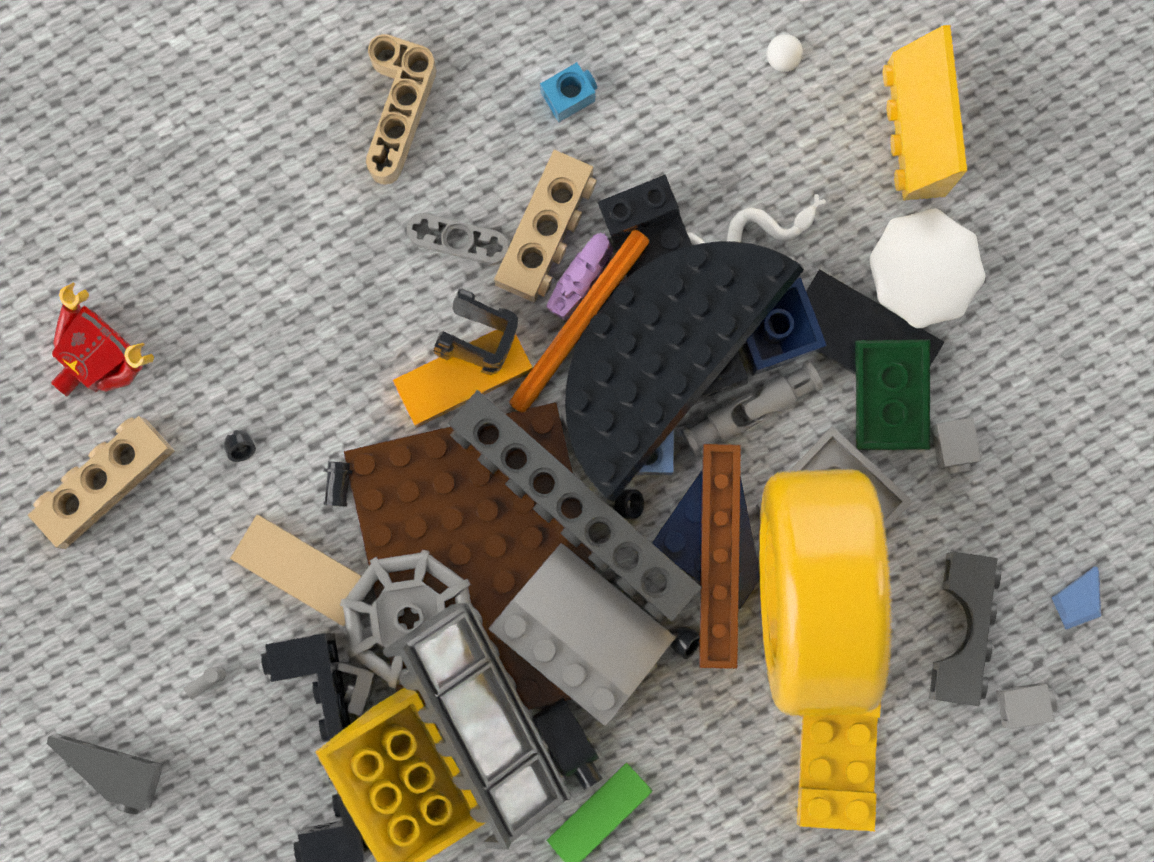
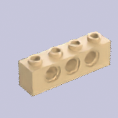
M553 150L494 278L496 286L534 303L538 295L545 297L553 279L552 276L548 275L553 262L560 264L568 246L563 243L568 230L572 232L576 230L582 216V212L577 209L582 198L590 199L597 180L592 178L593 166ZM559 189H566L572 194V198L566 203H558L552 196ZM544 221L554 222L558 227L557 231L550 236L542 235L537 229ZM530 253H537L543 258V261L537 268H528L523 264L524 257Z
M138 416L135 419L131 417L125 420L116 429L118 434L110 442H102L89 453L90 459L82 467L76 466L69 470L61 478L63 484L53 493L48 491L34 502L33 506L35 509L28 514V517L56 548L67 549L175 452L147 419ZM132 446L135 451V457L131 463L123 465L120 459L121 452L126 447ZM104 471L107 475L106 485L96 490L93 485L94 476L98 472ZM76 495L79 499V508L74 514L70 515L66 510V502L71 496Z

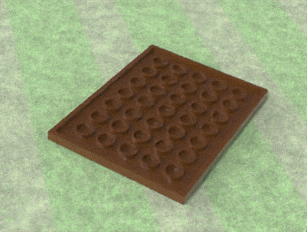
M556 402L528 408L523 413L519 411L506 413L511 420L573 473ZM493 426L484 427L479 433V441L485 445L494 444L499 438V430ZM451 427L344 451L346 463H350L349 470L353 471L352 474H349L368 565L370 566V560L375 557L384 559L421 553L422 549L430 551L429 555L462 579H468L471 585L468 588L471 604L481 615L482 626L489 639L497 646L499 659L506 672L514 679L516 692L523 705L530 710L551 705L563 697L565 701L572 700L569 695L490 631L489 628L561 543L595 570L594 563L588 558L592 554L591 551L582 543L576 548L560 533L564 527L554 518L548 523L532 508L537 503L527 494L521 499L505 485L509 478L499 469L493 474L477 460L482 454L471 445L466 450L450 436L454 431ZM520 450L510 452L506 458L507 466L515 470L521 469L527 462L526 454ZM543 474L535 479L533 487L540 494H548L554 489L555 481L551 476ZM576 499L566 500L561 506L562 514L568 519L579 517L582 513L580 502ZM415 569L390 572L388 574L392 583L414 580ZM426 571L422 582L438 594L443 593L449 588ZM379 579L373 585L376 600L385 588ZM455 597L444 601L445 608L456 604ZM405 608L404 615L398 617L399 624H406L408 630L413 629L414 622L420 620L419 614L412 613L411 608ZM449 632L444 633L440 641L433 648L439 659L457 635ZM466 647L447 673L449 677L443 681L440 678L435 679L438 686L475 661L468 647ZM422 654L427 665H430L426 654ZM395 656L389 657L390 665H392ZM403 661V667H402V669H405V668H407V667H406V665H405V663H404V661ZM482 674L445 698L459 726L503 716ZM402 684L397 685L396 692L405 687ZM413 690L418 694L423 705L426 706V703L422 695L420 694L419 690ZM434 723L437 731H440L437 724Z

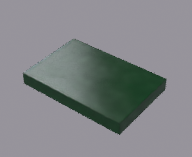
M855 340L856 448L858 450H930V340Z

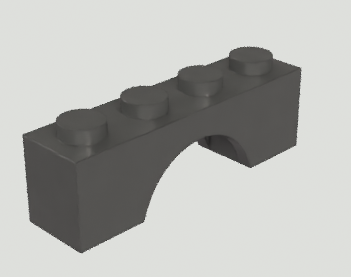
M949 552L946 555L942 589L953 595L963 607L967 619V632L962 645L954 654L933 662L929 699L980 706V700L986 698L988 678L983 677L985 662H990L993 649L992 640H988L989 626L995 624L997 616V605L992 603L994 589L999 588L1001 582V567H997L998 558L960 552Z

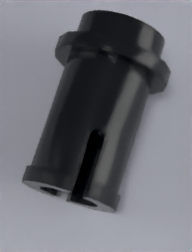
M328 461V468H324L323 471L327 472L324 505L347 507L349 474L353 473L352 470H349L350 463Z

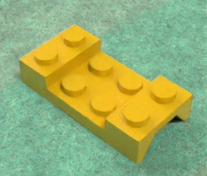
M881 702L872 711L862 714L802 716L797 824L800 827L875 832L877 793L874 792L877 723L878 718H880Z

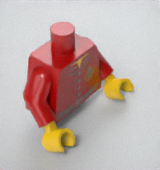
M74 282L63 287L59 293L62 307L54 335L53 345L55 348L52 351V356L64 366V369L51 381V384L66 397L80 383L95 392L99 390L107 392L129 386L142 370L143 365L153 362V354L142 357L140 351L145 345L143 342L130 345L93 310L85 305L81 308L80 303L89 298L88 291L83 290L75 296L73 292Z

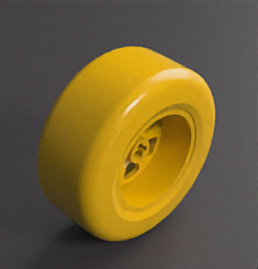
M853 469L784 471L776 473L769 478L763 490L759 533L762 632L766 669L773 701L780 711L792 716L862 714L870 712L879 705L884 696L888 680L891 649L889 562L883 518L876 490L865 474Z

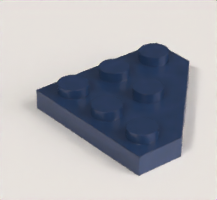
M702 470L652 542L655 547L681 570L699 582L701 577ZM741 477L738 609H741L760 581L759 567Z

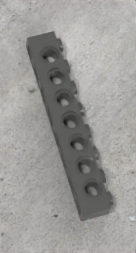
M479 390L470 397L448 422L454 430L450 436L466 450L470 445L482 454L477 460L491 473L494 474L499 469L508 477L509 480L505 485L522 499L527 494L537 504L532 509L545 521L550 523L554 518L564 527L560 534L576 548L581 543L592 552L588 558L604 573L610 568L620 577L616 583L631 597L639 593L647 600L648 603L644 608L658 621L661 622L666 617L672 622L702 588ZM487 426H493L499 430L498 440L491 445H485L479 441L480 431ZM520 450L527 456L525 466L517 470L509 468L506 464L508 454L512 451ZM540 475H549L555 481L554 489L548 494H540L533 487L535 479ZM568 499H576L582 504L583 511L575 519H568L561 512L562 504ZM596 523L605 524L610 529L611 535L609 540L602 544L594 543L589 537L591 526ZM626 547L632 548L638 555L637 565L630 569L621 567L617 562V553ZM658 572L664 576L666 586L661 593L654 594L647 590L645 578L649 573Z

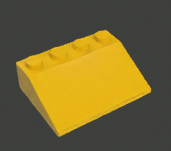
M943 25L892 53L888 65L883 66V83L885 87L890 86L892 98L887 100L888 121H894L895 134L891 135L890 139L892 156H898L899 169L895 170L894 182L896 191H902L903 201L946 197L967 172L950 25Z
M406 688L401 689L373 706L315 751L376 862H425L485 824L476 822L472 818L470 810L477 805L470 790H461L454 784L453 777L460 771L452 757H443L436 750L435 745L442 738L434 723H424L420 719L418 711L424 705L415 691L407 690Z

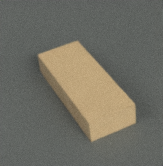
M257 514L230 559L338 624L346 626L343 606H340L341 599H345L362 576Z

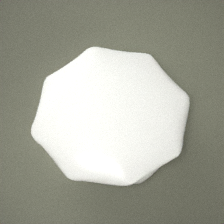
M937 208L891 219L870 255V267L880 304L905 319L911 326L917 329L962 317L975 294L983 285L986 277L976 234L961 226Z

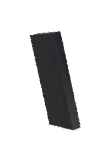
M820 269L806 290L827 345L815 352L855 374V340L929 339L930 367L944 344V341L922 328L917 329L911 326L905 319Z

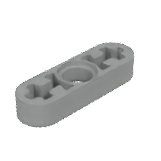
M426 213L414 215L407 224V235L415 246L487 265L501 264L509 248L506 237L498 231ZM423 222H428L429 229L440 232V225L446 226L441 235L442 244H435L438 238L430 234H426L424 240L419 239L418 233L414 231L415 226L421 227ZM457 230L463 231L468 235V243L461 249H454L448 244L449 235ZM474 234L481 235L478 239L479 243L490 244L492 239L498 240V246L503 248L502 252H495L493 257H489L485 248L476 246L477 253H470L474 246Z

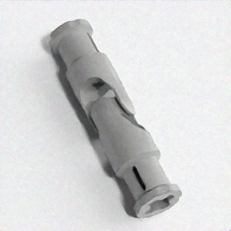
M807 360L802 363V368L785 377L779 375L768 381L755 395L754 393L745 394L709 413L707 419L689 429L687 427L681 428L682 436L694 457L696 458L701 455L703 444H714L718 441L724 443L762 422L766 417L764 414L783 411L796 404V399L814 389L817 391L822 390L824 387L821 378L811 362ZM738 404L741 405L742 414L750 421L741 426H736L731 418V413Z

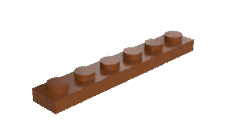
M703 444L700 586L702 588L700 589L699 668L737 669L741 445Z

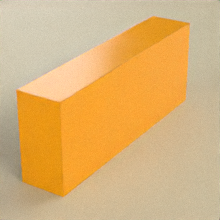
M496 329L469 343L495 354L504 332ZM515 333L505 362L496 374L482 373V367L455 357H451L449 360L439 357L394 379L393 383L415 427L418 428L464 405L477 390L485 395L530 373L533 367Z

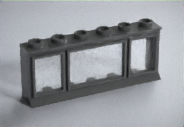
M471 602L448 606L383 650L386 657H402L409 671L400 678L402 685L407 690H419L426 703V706L418 711L420 719L424 723H436L444 737L436 743V750L443 757L455 758L461 772L453 777L454 784L461 790H471L478 804L470 810L472 818L476 822L489 823L493 834L483 841L486 848L509 850L513 841L564 801L571 799L566 789L564 776L556 769L550 758L548 745L540 738L534 727L531 712L523 705L516 692L514 679L506 672L499 659V650L489 639L482 626V617L472 606Z

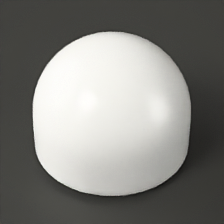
M789 34L775 37L767 49L769 64L774 69L783 72L795 69L803 56V48L800 41Z

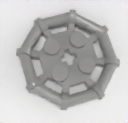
M422 549L421 553L384 559L373 558L370 560V566L345 599H341L340 606H343L349 644L347 654L350 659L354 657L388 682V687L396 688L397 685L402 684L400 678L409 672L407 668L402 669V657L395 656L390 666L368 649L376 643L387 648L444 610V601L455 597L456 604L471 602L468 588L471 584L468 579L464 580L429 555L430 551ZM415 569L414 580L392 583L388 574L390 572ZM426 571L449 588L443 593L438 594L422 582ZM379 579L385 586L380 596L372 605L362 602ZM405 608H411L412 613H418L420 617L419 621L414 622V628L410 630L407 629L406 624H399L398 617L404 615ZM359 612L370 613L373 636L364 640ZM452 625L419 647L421 654H426L430 663L428 667L434 679L440 678L443 681L449 677L447 673L466 649L467 645L457 626ZM445 632L457 635L439 659L433 648L440 641L441 637Z

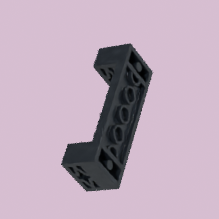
M666 174L597 202L617 252L633 230L640 231L649 239V244L628 271L627 277L662 255L692 245ZM738 351L694 405L748 384V376Z
M322 633L265 644L266 653L261 654V663L265 676L270 675L271 682L312 674L317 675V681L312 683L315 703L322 704L324 719H319V730L323 742L331 740L351 724L349 712H347V702H344L345 689L342 672L337 670L340 661L335 633ZM338 792L332 795V804L335 817H341L342 820L310 826L299 833L298 841L294 842L296 862H365L372 853Z

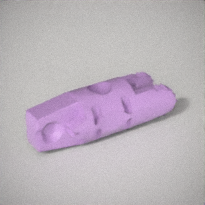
M597 233L593 235V238H590L591 241L586 244L581 253H577L558 281L546 305L548 310L557 317L566 321L604 271V267L608 263L609 258L612 257L611 255L614 250L605 233Z

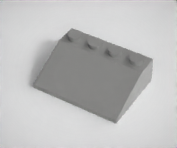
M562 543L489 628L490 631L605 726L620 710L676 638Z

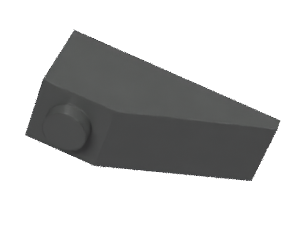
M60 734L48 736L47 744L107 801L117 803V810L138 814L139 810L143 811L151 808L164 764Z

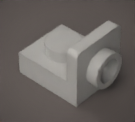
M353 657L349 659L348 663L339 662L337 670L358 676L356 682L350 681L344 702L350 703L347 712L362 716L367 712L377 674Z

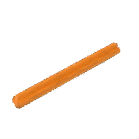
M638 230L631 232L509 400V404L514 409L523 413L530 408L578 342L591 319L597 314L610 294L620 284L649 244L647 236Z

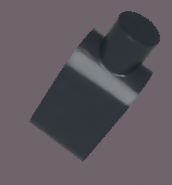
M564 697L532 716L534 723L567 778L575 774L583 790L588 789L603 779L593 763L600 758L578 720L568 707Z

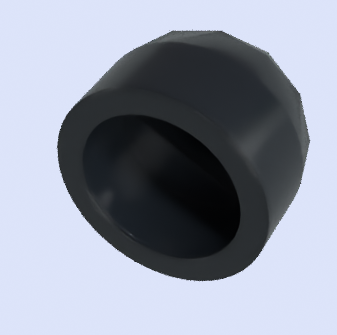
M235 430L232 435H227L224 440V449L227 457L233 462L245 461L255 453L256 447L254 442L245 431ZM244 445L241 449L245 447L246 449L243 452H238L240 450L238 446Z
M625 489L615 500L613 510L623 518L636 519L643 513L644 497L637 489Z
M679 627L675 630L679 635L671 643V647L683 659H688L699 647L700 634L690 627Z

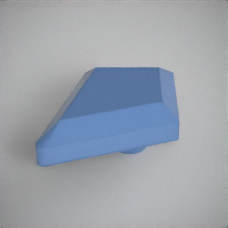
M1093 567L1052 597L1065 629L1101 617L1100 574L1098 567Z

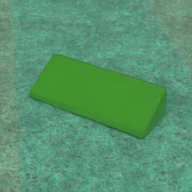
M626 762L546 841L564 862H581L653 790Z

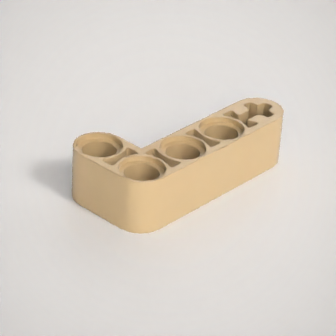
M381 34L374 37L369 43L368 54L374 69L382 75L394 78L371 142L366 157V165L371 177L376 182L388 185L398 180L401 175L436 77L437 69L433 54L428 48L391 35ZM383 50L395 52L394 56L388 61L377 59V56ZM416 61L428 63V67L423 72L411 70V66ZM411 93L417 96V99L411 105L405 106L399 103V99L404 94ZM401 126L405 129L404 134L400 138L391 139L387 137V133L392 127ZM386 147L390 150L388 160L391 167H384L382 171H379L377 163L383 164L387 156Z

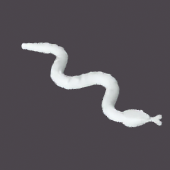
M815 194V203L806 209L804 208L795 218L793 227L789 229L781 228L764 210L750 207L738 211L730 221L726 241L741 242L743 227L748 222L757 223L774 239L792 241L812 225L817 206L825 204L826 200H819V195ZM687 232L692 245L706 243L697 235Z

